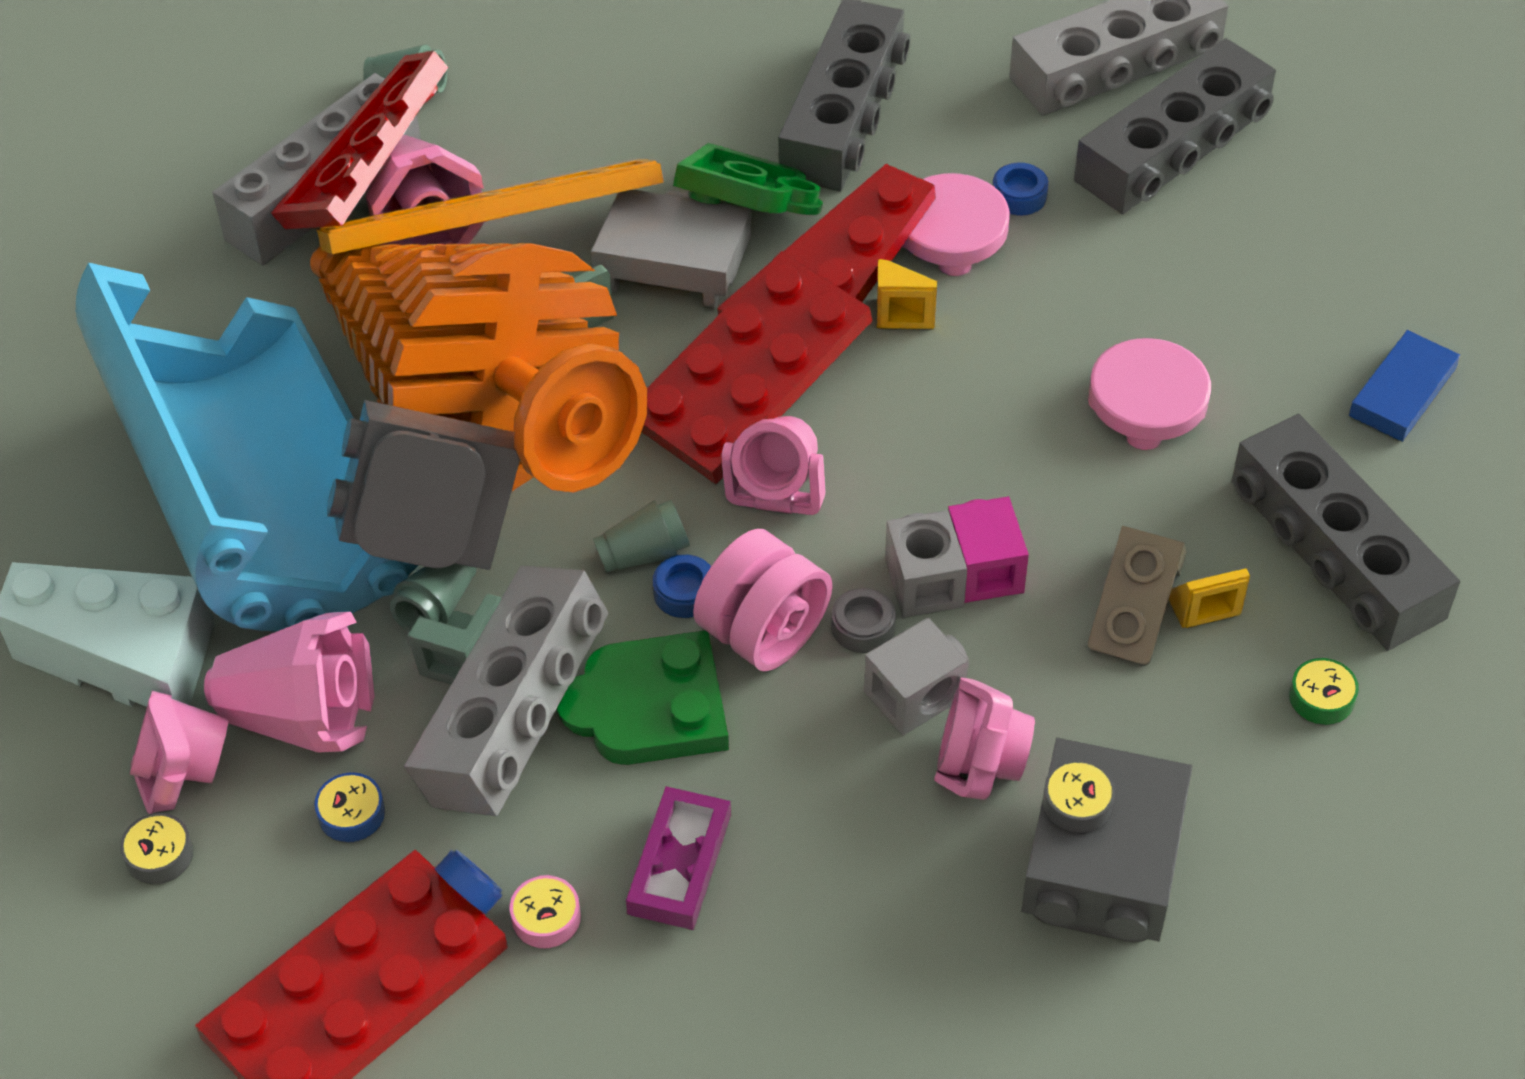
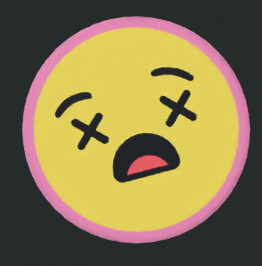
M544 875L531 878L515 890L510 901L513 929L516 935L530 946L536 948L559 946L567 942L579 927L581 912L578 895L571 884L559 877Z

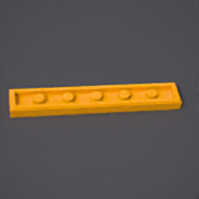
M637 159L345 221L342 226L320 227V230H317L321 250L330 254H337L664 183L660 163H656L655 160Z

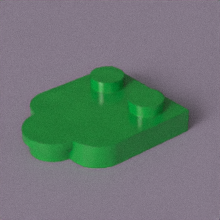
M707 143L679 162L676 167L673 186L689 190L688 196L698 202L720 204L721 200L767 213H784L788 211L802 215H817L822 210L823 202L819 199L821 188L815 183L807 181L806 175L803 172L777 162Z
M705 630L612 643L598 648L587 659L584 670L585 674L575 677L557 707L559 719L566 727L577 735L594 737L595 746L600 755L615 764L632 765L729 750V736L710 636Z

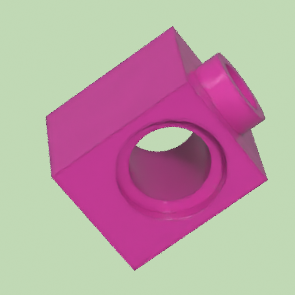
M1010 497L988 500L974 499L964 504L948 506L953 527L967 566L964 603L1024 593L1029 554Z

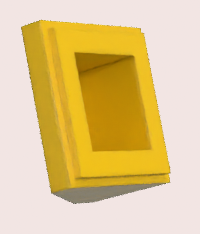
M878 259L877 328L935 329L937 281L891 261Z
M1246 568L1193 580L1172 588L1169 602L1181 627L1189 628L1239 616L1242 613L1250 574Z

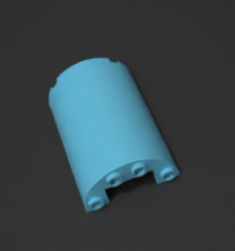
M88 263L80 279L76 295L78 326L196 587L206 605L219 617L238 627L259 631H280L324 613H354L383 596L394 594L395 586L406 579L418 565L375 557L365 552L357 544L339 541L335 518L327 516V505L332 483L335 478L345 480L350 458L342 456V444L348 420L350 418L354 419L296 308L246 297L219 341L133 324L131 321L150 292L143 274Z

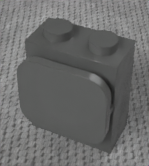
M364 400L360 420L353 418L348 420L343 438L342 456L350 458L345 480L334 479L328 499L327 516L335 518L339 541L357 544L365 552L375 557L431 568H444L455 563L490 570L520 462L514 448V432Z
M1056 737L1048 774L1057 765L1066 761L1085 760L1102 767L1114 782V805L1110 818L1103 826L1091 832L1075 833L1055 825L1046 815L1042 800L1025 878L1021 912L1032 914L1043 923L1128 942H1141L1147 939L1160 942L1169 903L1193 765Z

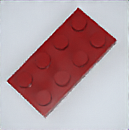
M781 251L647 387V417L641 432L716 485L723 478L722 450L725 442L735 443L747 427L762 419L781 417L873 321L870 307Z
M415 849L196 1023L195 1027L204 1043L238 1079H352L508 948L506 935L486 915L450 886L436 872L435 867Z

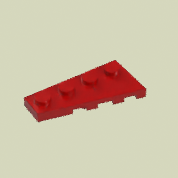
M435 51L405 55L274 208L271 214L285 229H314L318 227L342 226L421 107L436 93L437 83L448 66Z
M885 164L783 252L863 302L877 282L878 259L893 260L936 199L935 185L889 164ZM761 271L717 307L718 315Z

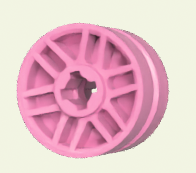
M754 529L733 541L713 563L696 595L693 611L694 619L701 628L723 644L730 645L735 653L758 670L770 671L792 658L814 633L828 607L832 594V579L827 572L804 556L795 554L790 546L767 530Z

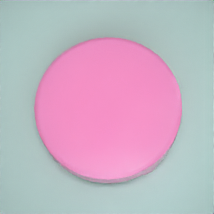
M945 173L923 178V180L935 185L936 199L902 247L922 260L938 264L939 269L944 274L950 276L964 275L971 270L972 264L989 258L1004 244L1009 227L1010 215L1008 204L1003 195L994 186L977 177Z
M1131 339L1110 347L1097 359L1091 373L1088 403L1107 426L1125 435L1131 446L1141 450H1151L1158 447L1162 440L1176 438L1191 431L1205 418L1211 393V381L1203 363L1184 347L1161 339Z

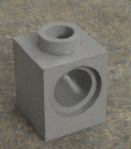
M945 510L927 514L913 513L903 518L887 520L885 561L902 617L964 607L967 566L949 511Z
M928 617L865 654L864 692L902 735H905L951 706L954 694L959 687L960 679L967 678L969 667L967 653L954 636L950 634L945 636Z

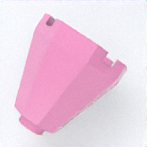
M403 135L367 188L366 200L369 214L373 216L482 193L481 188H484L481 174L473 164L438 145ZM484 222L379 245L470 244Z
M351 612L324 613L216 656L212 668L205 675V698L218 716L229 719L228 724L317 753L342 752L364 741L367 726L354 727L358 708L371 712L375 697L369 642L363 633H350L347 626L357 623Z

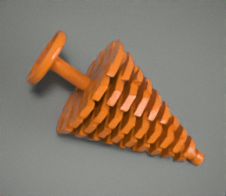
M495 243L492 245L386 244L337 254L322 251L321 247H318L312 253L310 259L311 270L319 277L318 280L327 301L333 306L342 332L347 337V343L351 349H354L357 361L361 362L365 378L371 384L369 387L378 398L376 399L377 402L513 431L514 448L520 462L512 491L533 477L544 486L556 491L574 493L596 486L622 466L638 443L647 417V387L639 367L619 351V332L605 327L588 328V321L581 319L586 317L617 316L607 287L592 282L576 283L573 276L561 273L596 271L573 252L533 243H518L514 245Z

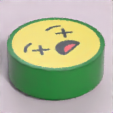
M1314 658L1302 663L1296 669L1289 690V699L1294 710L1304 719L1316 724L1330 725L1345 720L1351 714L1358 696L1359 685L1356 676L1346 665L1329 658Z

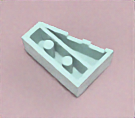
M12 562L0 594V631L12 659L78 686L83 682L111 692L115 701L130 707L135 702L147 707L151 691L172 695L171 699L188 705L191 704L215 624L211 609L202 599L192 577Z

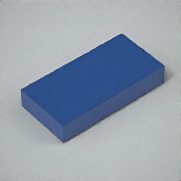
M1406 330L1353 400L1349 416L1403 442L1456 370L1460 354Z

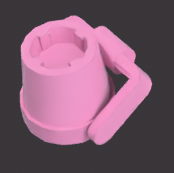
M792 416L762 419L747 427L735 443L725 442L722 450V468L726 499L732 504L753 507L758 510L788 514H817L820 511L826 493L824 460L822 454H817V438L811 427L802 419ZM809 478L810 493L799 492L798 490Z
M961 678L947 716L934 781L961 797L985 800L989 797L995 778L1019 781L1028 760L1035 718L1014 710L1012 699L1008 695L982 682ZM959 774H969L968 779L965 780Z
M151 691L129 775H133L148 814L174 810L184 780L212 784L221 756L229 719L171 699L172 695Z

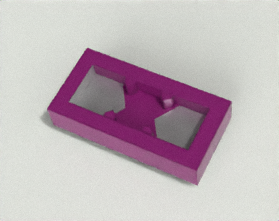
M665 786L626 898L627 915L694 930L731 818V801Z

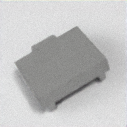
M638 190L619 192L592 248V268L603 265L609 271L612 292H617L620 280L703 293L704 307L716 308L719 296L726 297L728 286H732L751 238V209L721 203L706 204L691 199L688 196V192L668 190L665 194Z

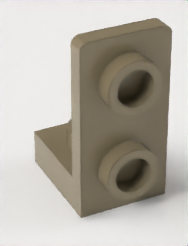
M1122 525L1088 639V647L1091 650L1141 665H1148L1150 663L1175 576H1180L1187 551L1184 542Z

